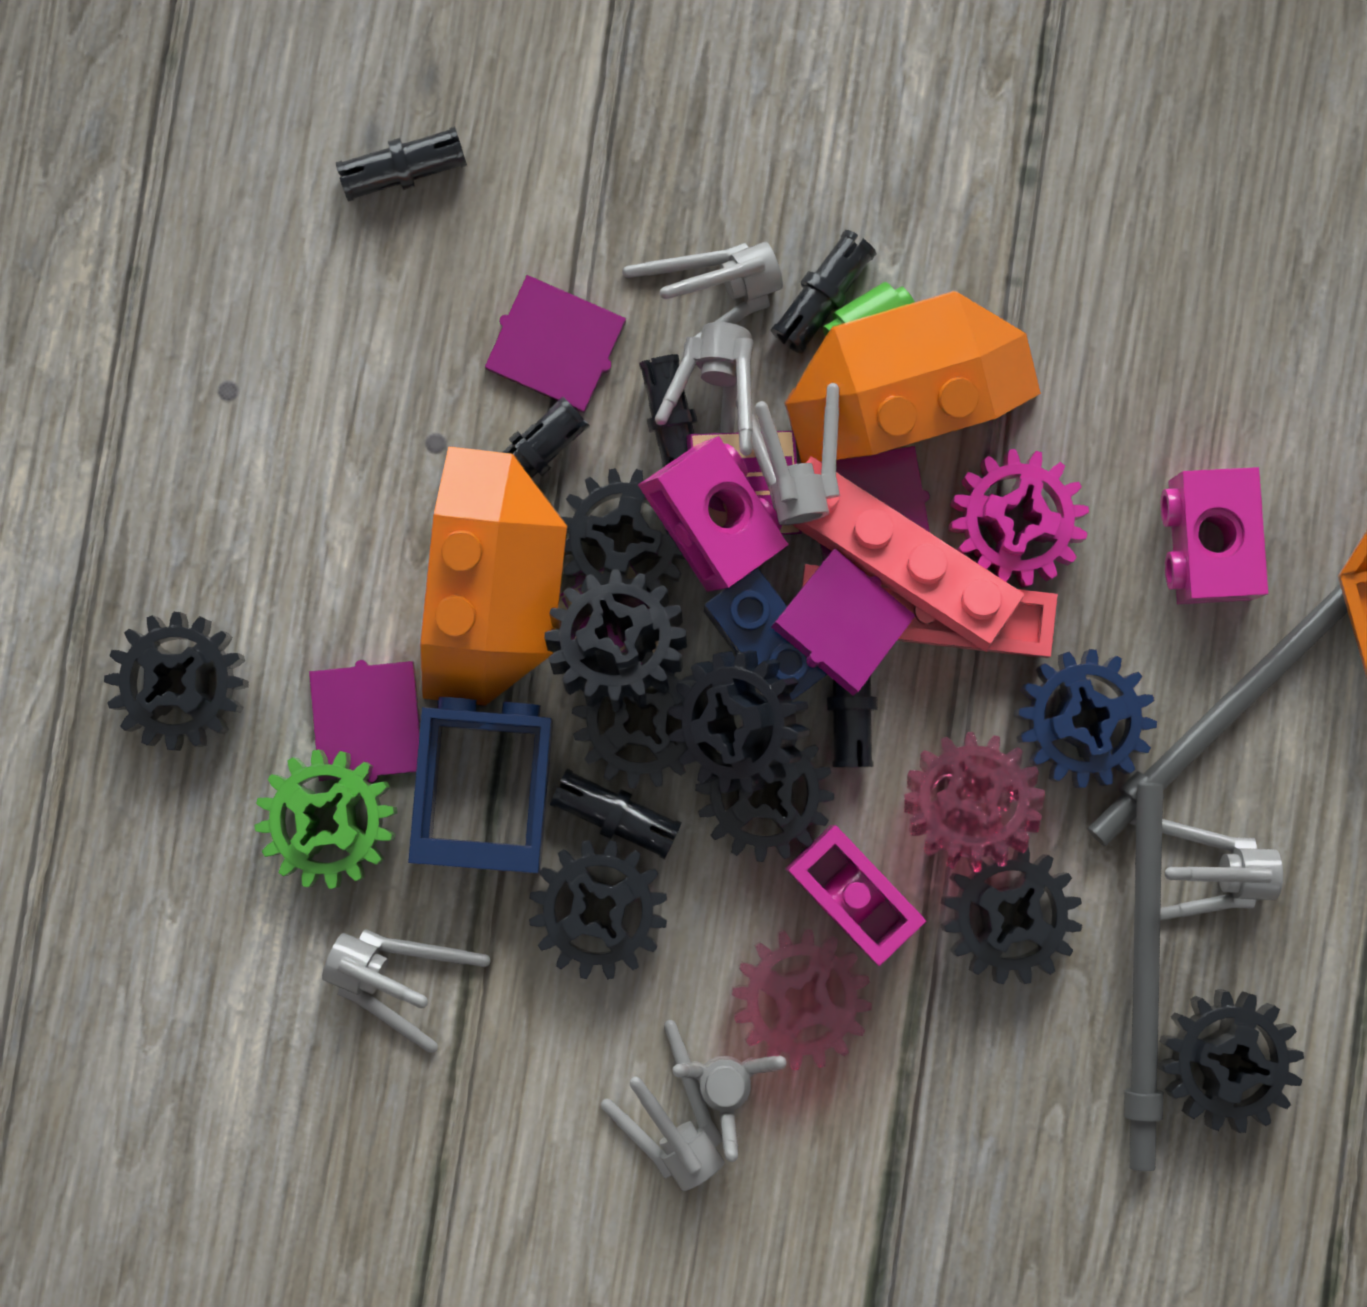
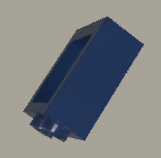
M439 697L438 709L422 707L408 863L539 873L542 864L554 720L548 717H540L541 705L503 702L502 714L476 712L477 700ZM442 727L535 735L525 845L433 838Z

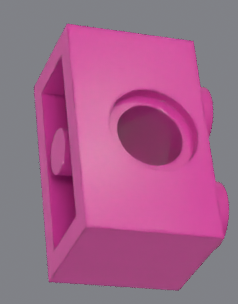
M720 436L695 445L638 484L707 592L729 588L788 546L787 541L780 532L782 525L778 522L776 510L768 501L758 498L746 479L748 470L743 458L731 445L724 444ZM712 496L721 499L726 506L727 520L723 527L716 525L709 515L708 505Z
M1259 467L1182 471L1168 481L1169 489H1163L1161 494V517L1163 525L1172 528L1173 551L1166 554L1165 577L1168 588L1170 590L1176 589L1177 604L1252 601L1268 595ZM1202 522H1211L1221 530L1224 544L1219 553L1211 552L1201 544L1198 532Z
M829 825L809 847H806L784 868L867 957L878 966L886 961L926 922L924 917L836 825Z

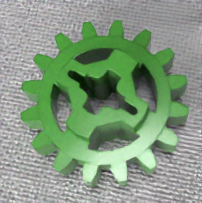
M324 750L312 751L311 766L306 767L299 758H290L287 762L291 776L286 779L285 777L271 774L268 781L277 790L274 798H258L256 802L261 808L270 811L269 820L261 821L254 825L256 832L271 833L273 839L262 850L264 857L282 854L285 859L278 873L284 877L291 875L298 868L303 870L302 886L313 887L319 875L324 874L328 888H338L342 880L341 872L345 870L354 881H360L365 878L364 868L361 864L364 859L375 864H381L385 859L375 847L378 840L388 841L395 839L396 834L382 827L383 818L397 814V807L381 805L379 797L384 795L390 788L389 784L383 781L371 785L367 781L374 767L368 762L362 763L354 771L349 769L351 755L347 752L339 751L333 765L328 764V758ZM322 776L341 778L338 783L332 786L329 792L315 793L303 785L314 778ZM361 798L365 802L368 813L366 832L357 825L355 806ZM338 802L336 805L338 809L333 815V819L339 824L337 831L324 830L315 836L317 833L316 828L320 823V819L314 814L316 807L331 808ZM287 807L295 814L297 833L291 840L287 833L285 821ZM335 844L343 851L346 850L350 853L347 857L335 862L327 863L312 860L314 855L318 854L325 845Z

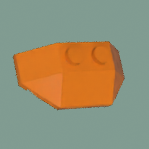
M951 291L832 326L805 369L797 386L793 388L784 404L791 430H793L800 463H806L811 456L822 462L827 386L831 383L839 386L836 460L875 455L990 421L1038 396L1041 392L1027 334L962 294Z
M448 447L433 514L420 642L423 699L439 700V697L477 700V705L486 706L554 653L547 650L544 637L545 632L556 630L552 626L549 613L551 608H559L568 526L523 469L524 467L514 454Z

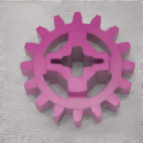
M1010 449L1004 455L1002 467H999L997 462L988 456L980 463L984 478L968 472L961 480V483L970 494L969 496L955 495L951 499L950 506L963 512V517L952 521L948 528L949 532L964 533L966 540L956 549L964 555L973 552L978 558L977 564L985 569L991 567L996 570L995 575L1007 582L1011 574H1016L1017 581L1022 589L1032 585L1034 571L1036 570L1046 582L1056 577L1057 571L1053 562L1054 559L1067 566L1074 562L1077 557L1067 545L1068 543H1081L1086 540L1088 533L1074 526L1075 520L1089 513V506L1073 505L1071 497L1082 486L1079 481L1065 486L1062 484L1059 478L1065 468L1063 463L1059 462L1047 471L1041 468L1043 461L1042 452L1035 451L1026 464L1020 463L1016 449ZM1016 479L1011 493L1003 497L993 494L990 496L984 495L986 490L992 485L1003 480ZM1042 488L1054 501L1058 513L1052 512L1048 508L1041 495ZM1023 499L1021 506L1024 508L1023 518L1032 522V524L1020 531L1013 540L1015 531H1013L1014 521L1010 517L1004 516V514L1012 511ZM978 524L987 527L996 542L995 550L990 548L983 539ZM1032 541L1053 543L1041 556L1020 560L1028 543Z

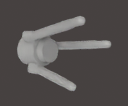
M766 241L749 248L746 243H742L726 250L629 265L622 270L624 277L633 278L720 265L719 270L665 286L660 290V296L663 299H670L724 283L732 300L743 297L744 301L714 322L736 324L749 314L770 307L767 294L783 288L779 264L772 248ZM702 331L694 337L701 338Z
M712 322L703 326L701 338L687 337L683 359L655 416L656 423L658 425L667 423L697 364L698 368L701 369L702 380L712 385L723 386L720 433H734L735 401L737 397L740 453L745 456L750 455L753 449L750 360L754 342L751 339L750 331L733 323Z
M835 383L827 386L821 475L814 473L812 463L787 466L769 407L763 401L758 402L755 410L761 430L755 415L752 413V446L770 491L773 508L776 510L779 524H800L829 515L827 499L840 496L836 478L839 386Z
M1136 817L1130 824L1136 825ZM1162 819V833L1231 851V854L1222 855L1219 867L1188 866L1167 868L1164 874L1169 880L1219 882L1221 890L1223 892H1230V894L1162 907L1160 920L1187 917L1229 908L1253 909L1256 900H1276L1279 897L1283 884V865L1277 850L1257 849L1255 838L1230 837Z
M367 929L363 931L359 939L342 933L333 945L326 960L322 980L339 987L337 995L358 1003L429 1053H434L438 1049V1045L434 1040L370 995L374 994L378 989L418 1008H425L428 1005V999L424 995L384 976L388 965V958L379 955L380 951L486 967L491 962L490 957L486 954L387 938Z
M667 1020L664 1024V1029L671 1045L670 1048L676 1065L691 1063L675 1021ZM633 1077L630 1080V1087L664 1136L659 1142L662 1149L612 1100L604 1099L601 1102V1108L653 1160L664 1179L673 1176L681 1190L687 1191L702 1184L718 1172L725 1163L716 1149V1146L723 1141L722 1135L712 1122L706 1103L701 1095L698 1081L694 1078H682L699 1126L696 1130L691 1121L675 1127L642 1079Z
M717 1056L710 1059L705 1065L693 1061L691 1063L677 1064L673 1067V1074L676 1077L698 1080L704 1101L711 1108L720 1111L725 1158L729 1162H734L738 1158L734 1110L741 1107L748 1099L751 1091L750 1077L754 1074L782 1070L786 1067L787 1062L782 1056L758 1059L750 1057L742 1063L731 1056Z

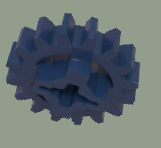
M1089 649L1084 651L1081 662L1077 665L1075 658L1069 651L1058 655L1060 671L1056 672L1053 667L1044 663L1036 668L1038 677L1043 683L1040 686L1027 683L1020 689L1032 701L1030 707L1014 710V717L1029 722V730L1022 732L1016 738L1018 743L1034 742L1037 750L1029 759L1032 766L1042 764L1047 760L1052 763L1048 779L1054 782L1060 781L1069 771L1072 772L1074 788H1086L1090 773H1093L1099 785L1106 786L1113 784L1112 767H1115L1123 774H1131L1135 770L1134 764L1128 756L1131 752L1138 754L1149 753L1151 747L1139 737L1141 731L1157 728V721L1148 717H1142L1141 708L1148 706L1155 700L1153 695L1143 694L1137 696L1133 688L1142 678L1139 672L1124 677L1118 674L1122 658L1118 656L1111 657L1103 666L1098 665L1097 650ZM1086 677L1094 678L1107 684L1118 697L1110 699L1095 691L1091 679L1087 680ZM1060 686L1058 692L1061 701L1053 717L1044 720L1047 701L1052 692ZM1081 707L1084 711L1094 709L1097 714L1098 721L1089 725V731L1087 728H1075L1073 725L1072 717L1081 712ZM1125 719V728L1121 740L1112 750L1110 737L1118 721ZM1062 739L1077 748L1079 757H1083L1084 762L1067 757L1053 745L1052 741Z

